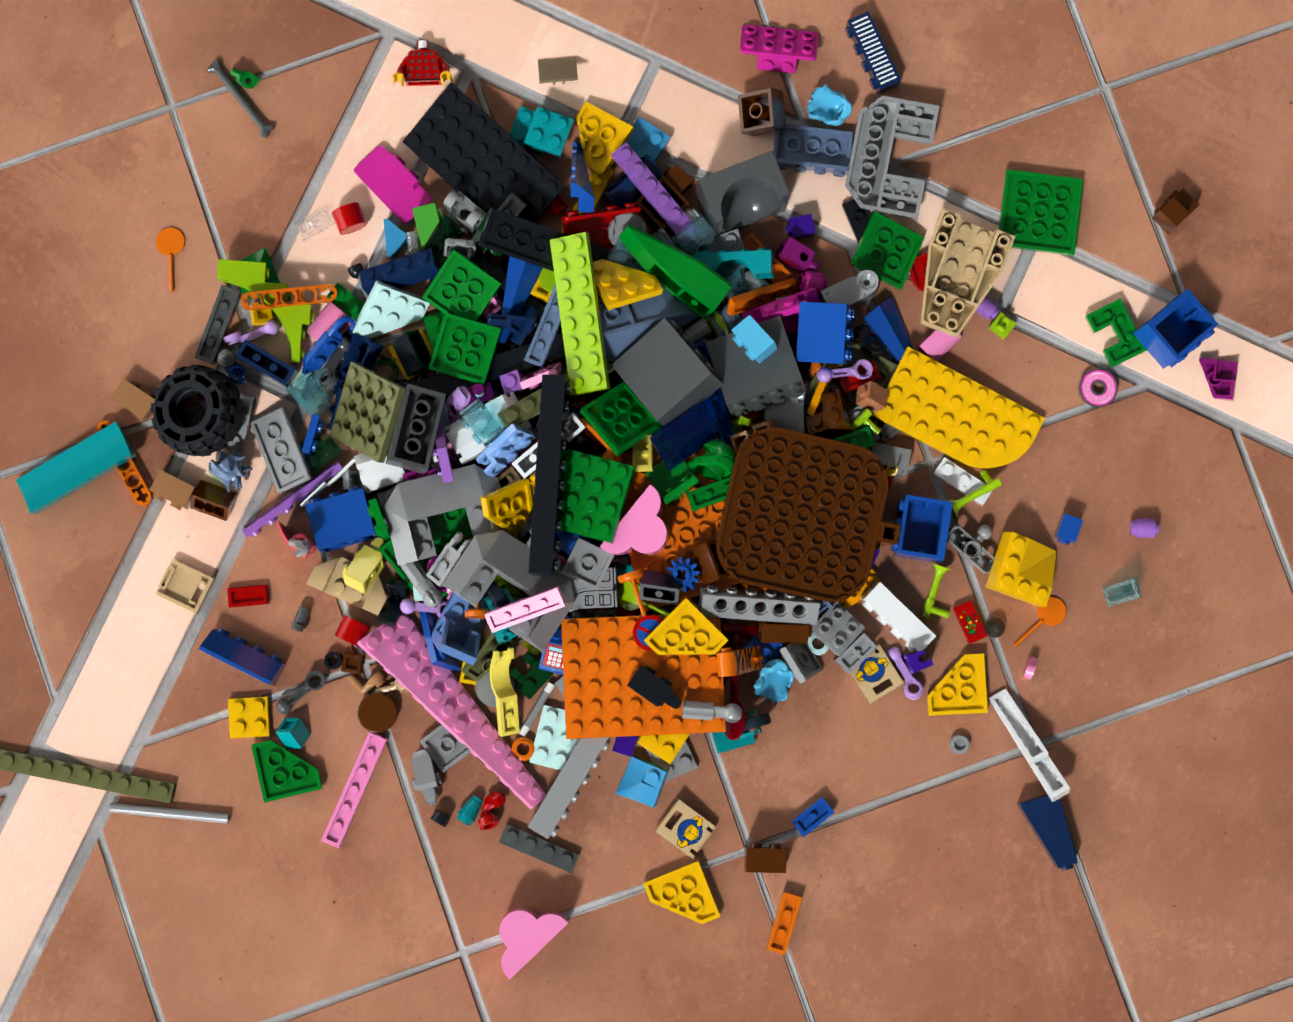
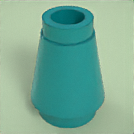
M472 795L457 812V819L470 826L471 823L475 822L483 801Z

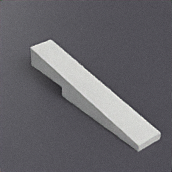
M1006 688L990 697V703L1051 801L1054 802L1070 793V787L1048 756V751Z

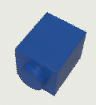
M1066 513L1063 514L1054 537L1058 538V542L1065 545L1075 543L1083 520Z

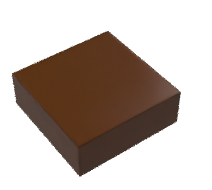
M344 652L341 672L361 674L364 655Z

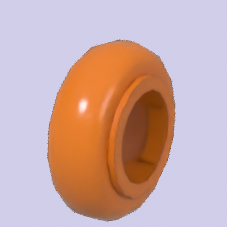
M520 737L513 742L511 749L513 755L518 760L527 761L533 756L535 747L534 742L530 738ZM520 743L529 745V752L527 754L521 755L518 753Z

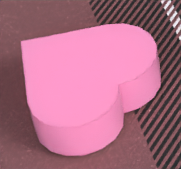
M1030 657L1023 678L1028 680L1032 678L1038 658Z

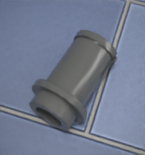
M299 606L295 620L291 622V629L303 632V629H306L304 626L311 610Z

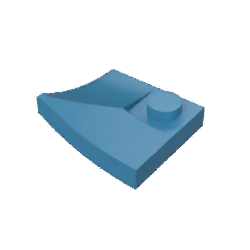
M638 117L632 125L635 130L627 143L639 158L647 154L656 162L671 140V137L641 117Z
M633 755L615 794L654 808L657 806L669 770Z

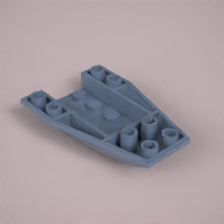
M661 286L663 288L661 295L612 310L607 309L597 292L607 363L619 359L662 319L666 318L669 322L673 320L682 328L700 316L675 298L663 286Z

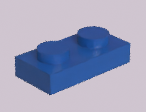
M312 414L302 452L312 456L313 451L316 452L319 443L316 440L317 435L322 432L324 426L322 417Z
M821 797L791 822L800 834L805 837L835 812L824 798Z

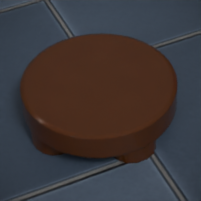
M370 694L358 706V720L370 732L380 733L387 731L396 722V704L385 694Z

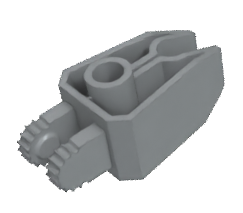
M425 749L413 752L412 767L415 778L412 779L414 790H418L420 794L423 793L425 802L430 806H434L438 799L436 789H440L439 784H442L440 773L436 772L434 762Z

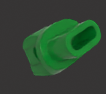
M233 67L229 73L236 78L235 82L239 81L246 89L254 88L260 81L257 76L243 69L239 71ZM246 79H250L251 83L247 84Z

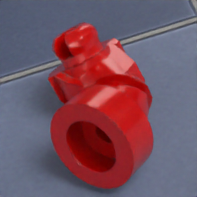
M499 791L492 792L484 799L485 801L481 808L483 811L478 820L480 830H489L499 824L497 816L492 814L495 808L500 807L506 802L505 795Z

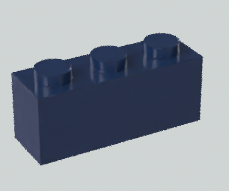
M645 154L640 158L657 180L664 175V172L650 156ZM625 173L603 192L612 205H617V208L624 207L625 203H632L642 196V193Z
M246 339L235 355L240 361L289 389L299 373L295 368Z

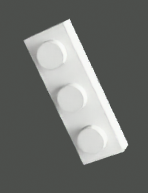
M945 457L933 473L964 495H968L985 485V483ZM992 491L983 494L973 501L983 506Z

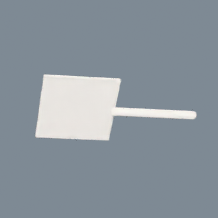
M353 458L328 483L323 482L300 506L306 508L305 505L310 504L309 500L321 497L355 463V459Z

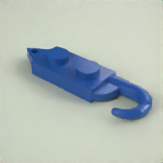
M350 316L340 317L327 332L325 331L302 359V374L304 376L316 369L319 370L342 343V335L338 330L344 323L350 322V330L352 331L356 325L354 318Z

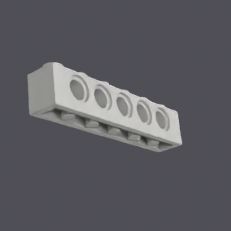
M708 585L707 587L701 586L697 608L705 617L817 625L820 601L774 590L757 591L753 588L742 590L735 587L718 588L714 585ZM719 599H724L723 602H721V603H716L717 600H719ZM740 600L744 601L742 604H736ZM758 602H763L762 605H760V606H755L756 603H758ZM782 603L780 607H775V605ZM802 605L800 608L794 609L795 606Z

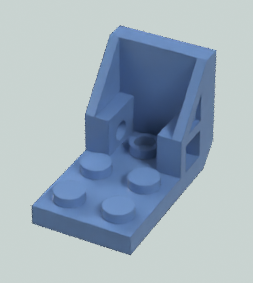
M452 592L433 630L431 640L438 651L474 666L481 639V634L478 630L484 619L465 618V611L476 607ZM485 592L481 598V608L489 609L484 599L488 597Z

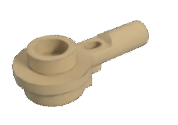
M394 680L390 685L376 688V693L381 694L390 693L394 690H400L402 693L409 691L398 684V680Z

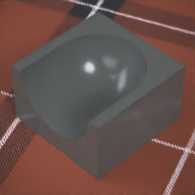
M771 150L698 179L696 197L711 234L714 237L784 212L790 193Z

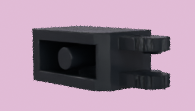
M647 665L644 668L640 666L627 684L628 687L656 707L662 706L664 703L670 707L672 706L674 709L681 707L682 702L680 698L671 693L673 691V688L670 687L672 683L664 677L661 680L654 675L656 671Z

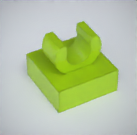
M1000 312L989 329L1004 340L1017 323Z

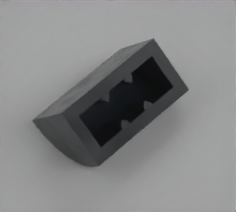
M419 329L405 332L391 342L407 377L421 373L429 368L432 357Z

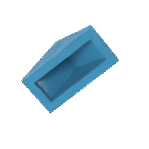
M383 219L387 258L389 261H393L410 241V238L391 221Z

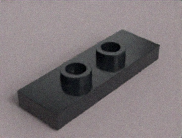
M853 199L843 203L842 208L859 244L869 217L866 210L860 208Z

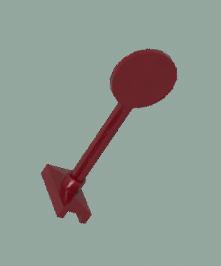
M721 623V633L730 635L732 650H739L742 636L750 637L757 635L758 626ZM740 675L731 676V702L729 704L734 703L740 706L742 717L736 723H730L725 720V735L730 740H737L741 737L746 723L744 705L738 700Z

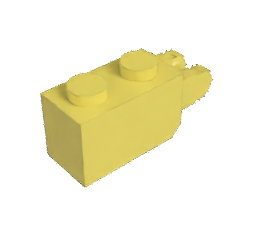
M377 537L373 539L374 541L369 546L364 545L361 550L355 553L353 561L343 570L346 585L364 594L367 592L384 568L383 555L378 550L384 544L382 538Z

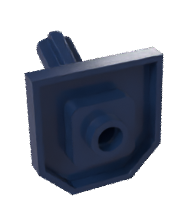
M528 306L521 315L506 313V315L489 314L487 323L488 325L501 326L510 330L508 339L520 346L526 335L530 334L533 330L538 310Z

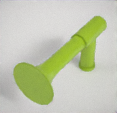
M868 408L853 421V432L864 423L867 427L869 426V429L876 436L881 429L869 419L873 413Z
M983 470L980 475L984 479L985 485L960 499L950 500L948 498L950 502H953L952 507L957 516L962 506L1000 487L1002 483L999 478L992 480L988 470Z
M932 563L935 567V576L921 616L929 619L931 613L948 619L950 610L935 607L934 603L941 579L945 572L951 569Z

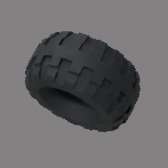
M203 365L180 367L173 372L174 374H168L162 380L163 384L161 387H157L155 390V401L151 403V413L154 416L152 418L153 427L158 431L157 434L161 441L179 453L204 457L214 452H220L226 448L229 441H233L238 434L236 430L243 421L241 411H244L243 400L240 399V391L237 385L233 384L231 378L214 368ZM201 392L206 399V413L199 424L189 428L183 416L184 407L191 396Z

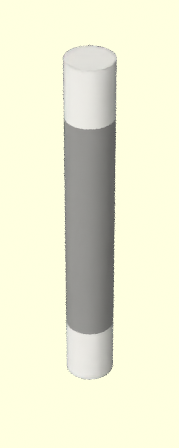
M547 683L521 727L519 734L524 737L526 736L555 685Z

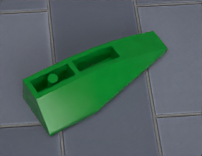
M630 224L618 236L641 266L649 274L655 275L661 286L703 319H706L717 308L733 286V284L702 261Z

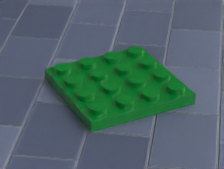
M1006 169L998 230L1016 236L1011 248L1074 256L1083 179Z
M568 449V452H565L567 471L564 472L566 490L562 496L565 502L564 511L561 512V519L563 520L562 531L613 544L635 467Z

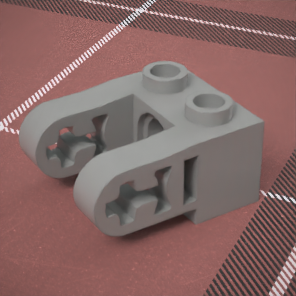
M451 191L443 202L445 212L447 213L445 216L453 223L457 221L461 225L460 229L467 235L472 234L474 236L487 213L474 204L461 191ZM468 211L471 213L467 219L461 218L463 212Z

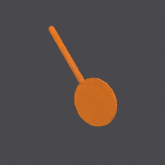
M171 227L159 232L156 237V246L162 254L169 256L170 292H173V256L182 251L185 239L178 229Z
M1049 597L1047 607H1038L1037 615L1040 620L1014 643V647H1017L1042 623L1048 626H1056L1062 623L1066 617V606L1063 601L1055 597Z

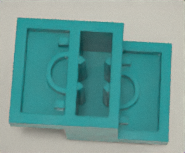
M520 106L510 135L527 151L544 156V153L547 152L561 157L574 119L540 107L533 111Z

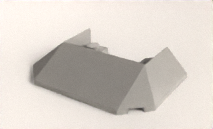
M882 95L875 102L860 110L849 171L845 187L860 208L918 219L925 180L887 174L894 138L932 145L940 106Z
M473 464L453 469V481L444 483L442 475L434 474L398 483L383 507L397 564L402 565L437 556L427 517L465 508L473 538L475 535L503 530L483 516L480 498L501 488L499 478L486 475L484 469Z
M504 530L475 535L442 585L474 607L477 606L497 575L529 596L559 586L566 602L565 607L512 625L509 629L543 652L575 603L571 579L561 574V568L557 572V577L533 576L529 574L530 548Z

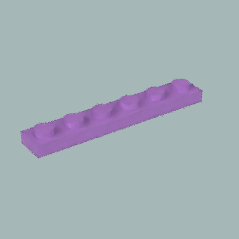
M627 142L611 154L614 161L685 246L701 233Z
M338 460L314 476V479L300 486L243 527L242 532L246 537L250 535L252 537L256 536L262 531L260 529L265 524L269 526L278 519L276 516L282 512L284 514L288 513L294 508L293 504L297 501L303 502L311 491L316 490L329 478L332 479L343 467Z

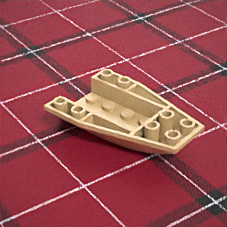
M942 209L928 247L920 324L957 338L1003 272L1016 236L998 229L992 232L961 220V215Z

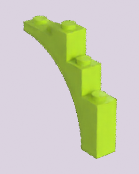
M218 259L217 281L234 284L250 292L288 288V284L265 282V280H269V268H266V263ZM286 292L283 295L286 302L291 301L292 293ZM267 294L264 296V302L271 305L275 302V297ZM311 305L273 308L272 310L282 323L288 338L291 364L299 365L300 360L304 358V349L301 348V341L305 340V329H302V326L309 327L310 322L314 321V311L311 310Z

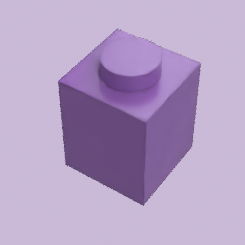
M515 370L499 376L504 394L510 396V393L514 392L515 396L530 391L529 388L522 390L519 383L525 376L524 372Z

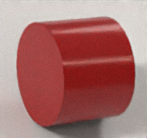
M358 202L343 205L332 212L340 235L356 232L367 225Z
M344 615L334 636L360 647L357 642L368 635L371 627Z

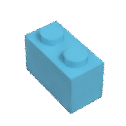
M750 315L731 330L734 335L733 341L738 347L743 346L747 350L745 354L751 361L755 359L760 364L777 350L773 339Z

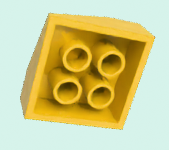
M1003 532L985 588L1037 607H1047L1053 587L1057 551L1020 534Z

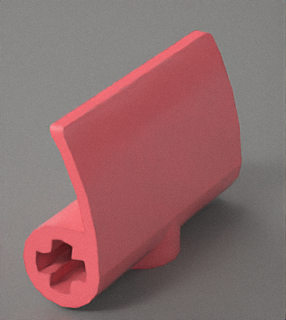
M278 522V529L288 544L289 539H291L288 528ZM302 532L292 537L301 541L304 539L310 541V550L305 556H302L303 558L314 554L316 544Z

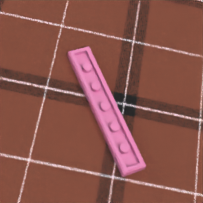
M369 731L321 841L337 848L341 847L386 745L387 738Z

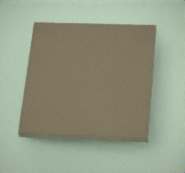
M576 57L538 60L540 84L553 83V85H556L555 82H563L565 84V81L578 80Z

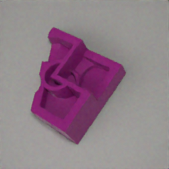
M1199 358L1213 398L1234 401L1238 362Z

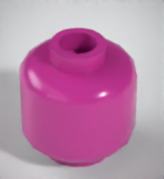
M805 270L798 278V288L801 291L815 288L818 296H820V291L828 286V281L825 279L823 272Z

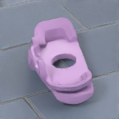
M458 386L447 399L449 425L459 420L463 408L471 400V394L465 386ZM454 409H456V415L452 412Z

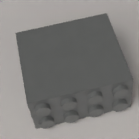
M780 316L758 323L777 346V350L760 364L755 359L753 361L749 359L745 354L747 350L743 346L738 347L732 339L734 337L733 333L705 342L712 364L721 375L719 378L723 383L721 390L732 418H740L741 415L746 416L748 412L754 410L761 411L768 405H777L784 402L785 399L790 397L797 398L802 396L804 392H807Z
M666 318L662 319L611 365L653 417L669 431L723 385L719 379L721 377L719 372L709 364L708 359L699 352L697 346L689 340L686 333L673 320L669 322Z

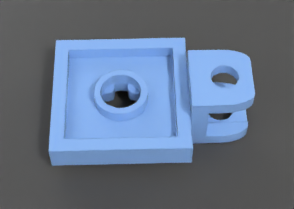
M512 423L477 457L476 461L485 466L488 465L484 470L485 474L495 477L507 466L505 462L510 463L514 461L525 448L531 445L536 436L533 431Z

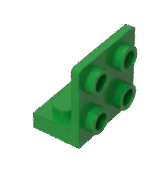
M677 451L653 467L652 472H646V476L660 493L662 500L667 506L700 484Z

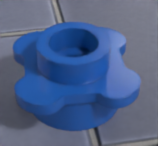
M234 366L226 369V373L231 378L233 384L240 383L244 385L246 383L244 367Z

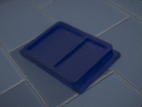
M700 402L653 433L650 440L670 471L702 449L704 444L719 437L720 433L708 414L707 409Z

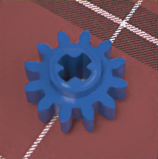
M679 557V563L676 560H672L674 567H667V570L671 572L668 576L680 586V590L683 588L684 592H688L689 587L691 589L696 588L694 582H701L697 575L701 574L702 571H696L695 568L699 564H691L692 558H688L685 562L684 557ZM681 571H686V578H681Z

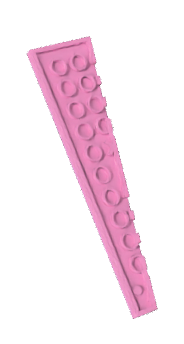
M402 612L395 626L382 624L357 642L374 661L377 660L388 674L397 679V683L403 688L405 687L412 694V697L422 704L461 744L464 743L475 757L482 760L486 764L485 766L490 771L492 770L499 777V780L509 787L525 805L533 809L544 800L546 793L522 762L513 755L512 749L498 735V731L451 670L431 664L425 637L408 614Z

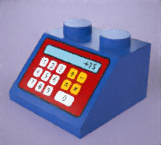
M558 627L542 652L538 669L563 675L561 627Z

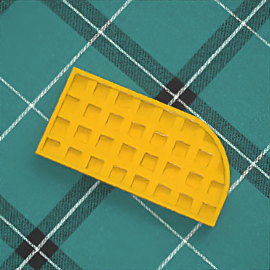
M906 347L886 387V390H888L886 408L872 414V417L967 466L981 469L1004 466L1021 457L1033 444L1045 420L1044 417L910 347Z

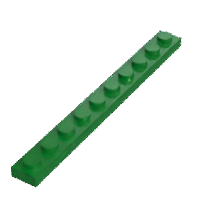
M869 426L832 439L866 449L876 445ZM730 477L687 492L686 496L692 512L724 501Z

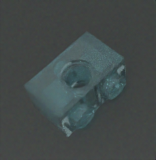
M302 374L286 390L310 417H312V414L320 415L331 405L328 402L330 397L323 389L319 392L315 387L318 383L310 375L306 377ZM308 391H314L315 393L312 400L305 399Z
M479 398L460 412L462 417L460 422L466 430L470 428L474 434L471 436L478 445L482 443L486 447L503 433V429ZM478 420L486 422L485 426L481 429L475 427V423Z

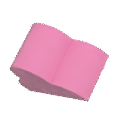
M648 486L619 522L613 544L603 542L600 548L614 555H624L633 549L646 555H653L661 552L666 547L669 541V529L666 523L659 518L663 511V500L660 493L653 486Z
M518 908L512 910L504 917L499 932L501 940L507 949L502 956L501 965L504 974L509 980L569 923V920L563 914L547 912L538 917L529 909Z

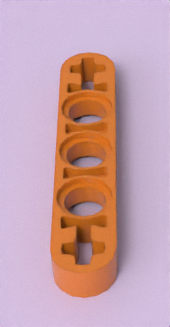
M331 284L247 292L241 298V305L245 310L253 311L330 303L335 300L337 290ZM326 288H329V291L334 293L330 296V299L326 295H321V300H317L318 293L316 289H320L319 293H324ZM306 290L312 291L314 299L311 301L305 300L303 293ZM286 292H291L294 294L295 300L287 303L283 295ZM267 294L275 297V302L271 305L264 302V296ZM257 295H261L260 301L262 306H258L259 302H254L251 307H249L248 303H244L248 296L255 300L258 299Z
M109 421L100 422L97 426V432L104 429L103 426H109L112 423ZM132 458L129 460L130 465L127 469H122L118 466L117 470L135 503L146 507L151 504L153 496ZM133 475L139 477V483L136 486L129 484V478ZM141 488L140 490L143 494H148L146 502L139 501L141 495L138 491L134 493L133 490Z

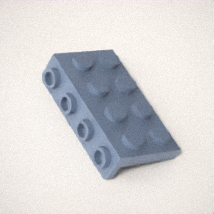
M786 124L785 130L775 131L773 154L780 170L791 168L800 173L808 170L814 171V174L818 175L833 173V176L844 177L849 171L853 132Z

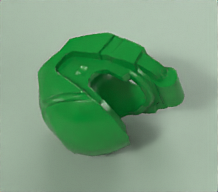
M714 439L703 445L706 452L705 455L695 457V459L688 463V467L693 473H698L704 478L717 481L727 478L731 474L735 461V452L723 440Z

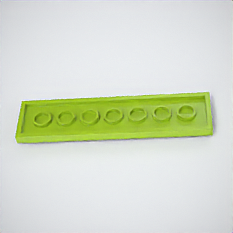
M583 232L551 239L550 246L568 377L571 379L570 381L573 383V390L570 394L575 396L610 389L589 233Z

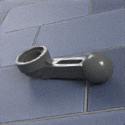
M342 337V343L333 352L322 369L324 373L321 375L319 383L325 390L332 389L339 379L335 369L344 353L347 352L351 342L347 337Z
M319 671L309 672L305 678V685L289 698L278 701L276 706L278 712L288 714L292 710V705L307 693L322 689L325 685L324 675ZM312 676H319L321 678L320 685L312 686L309 682Z

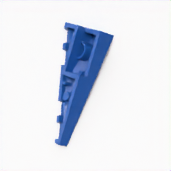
M573 141L571 197H579L578 212H594V194L582 147L578 141Z
M509 256L502 315H506V313L520 314L539 273L543 269L542 267ZM500 326L502 333L499 343H506L511 331Z
M892 297L881 303L864 317L863 321L884 344L889 354L897 363H899L906 347L913 349Z

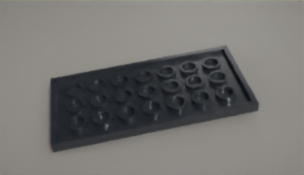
M453 83L447 86L403 140L407 147L457 192L461 191L486 213L490 208L498 210L508 196L514 192L528 204L519 217L536 223L566 187L563 182Z

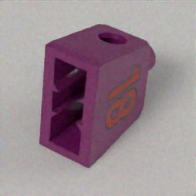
M791 237L781 242L775 254L778 261L800 272L805 271L807 268L818 271L821 266V262L813 258L815 255L813 250Z

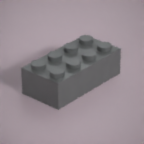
M407 384L385 464L424 474L429 468L446 394Z

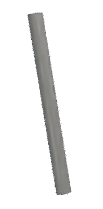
M110 803L109 807L110 813L227 824L229 822V814L121 803Z

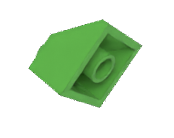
M435 203L412 208L423 250L433 246L442 231L441 224L445 223L441 208H437Z

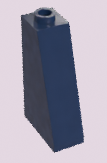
M1045 795L1017 803L1054 866L1062 870L1073 868V864L1078 862L1060 798L1052 802L1050 797Z

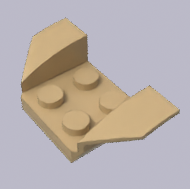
M341 557L314 566L306 583L307 585L379 615L386 600L379 575L364 594L346 585L344 582L343 570L352 561Z

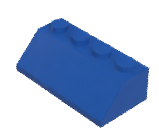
M219 628V630L212 629L200 645L199 650L268 685H276L285 667V664L281 663L282 658L274 654L269 657L264 654V649L256 645L251 648L246 645L248 641L238 636L236 639H233L229 636L230 632Z

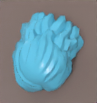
M825 84L823 87L815 88L814 94H811L813 100H808L809 104L806 110L810 119L824 121L827 125L837 126L843 124L845 119L850 116L852 105L843 93L833 91Z
M774 659L763 665L760 677L753 686L755 688V695L760 696V698L765 696V700L770 699L772 703L787 700L788 687L790 688L794 680L793 671L789 665L781 659Z

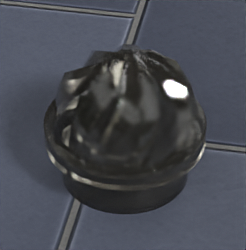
M992 618L986 622L985 631L990 637L997 638L1004 633L1005 625L1002 620Z

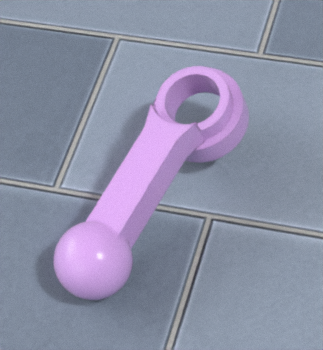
M269 320L263 327L250 333L244 334L240 330L223 339L229 346L239 341L243 344L245 339L251 341L265 334H276L279 331V323L276 320Z
M865 359L856 361L849 368L830 370L827 367H822L817 371V379L823 383L829 382L831 378L846 376L863 380L872 375L873 367ZM859 365L865 368L864 375L858 372Z
M406 598L401 601L400 609L405 614H410L414 611L436 613L438 618H440L442 614L441 608L448 601H442L438 607L430 608L424 603H416L414 600Z
M897 647L889 648L886 655L890 662L895 664L905 681V696L911 700L919 699L923 695L924 690L922 683L910 674L901 658V650ZM915 684L919 687V691L911 693L908 687Z

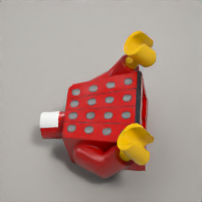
M426 40L417 41V51H409L408 56L403 58L396 73L393 74V85L396 82H401V86H404V78L406 86L444 85L446 80H450L453 83L449 65L442 56L437 55L436 50H429V41Z

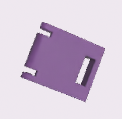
M439 424L435 438L436 449L433 450V454L438 456L441 469H437L438 475H442L443 482L446 483L453 481L452 464L444 425Z

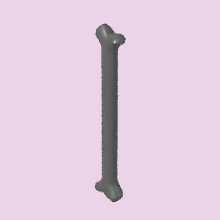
M214 60L213 65L208 67L207 72L215 73L260 128L261 137L267 138L269 132L274 130V125H267L222 70L221 61Z

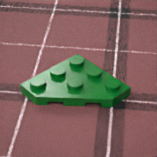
M269 740L251 745L264 803L323 789L319 769L274 741Z

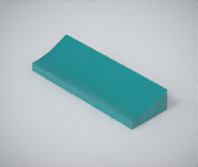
M114 422L16 479V482L24 496L29 512L31 514H38L134 458L136 454L119 423Z

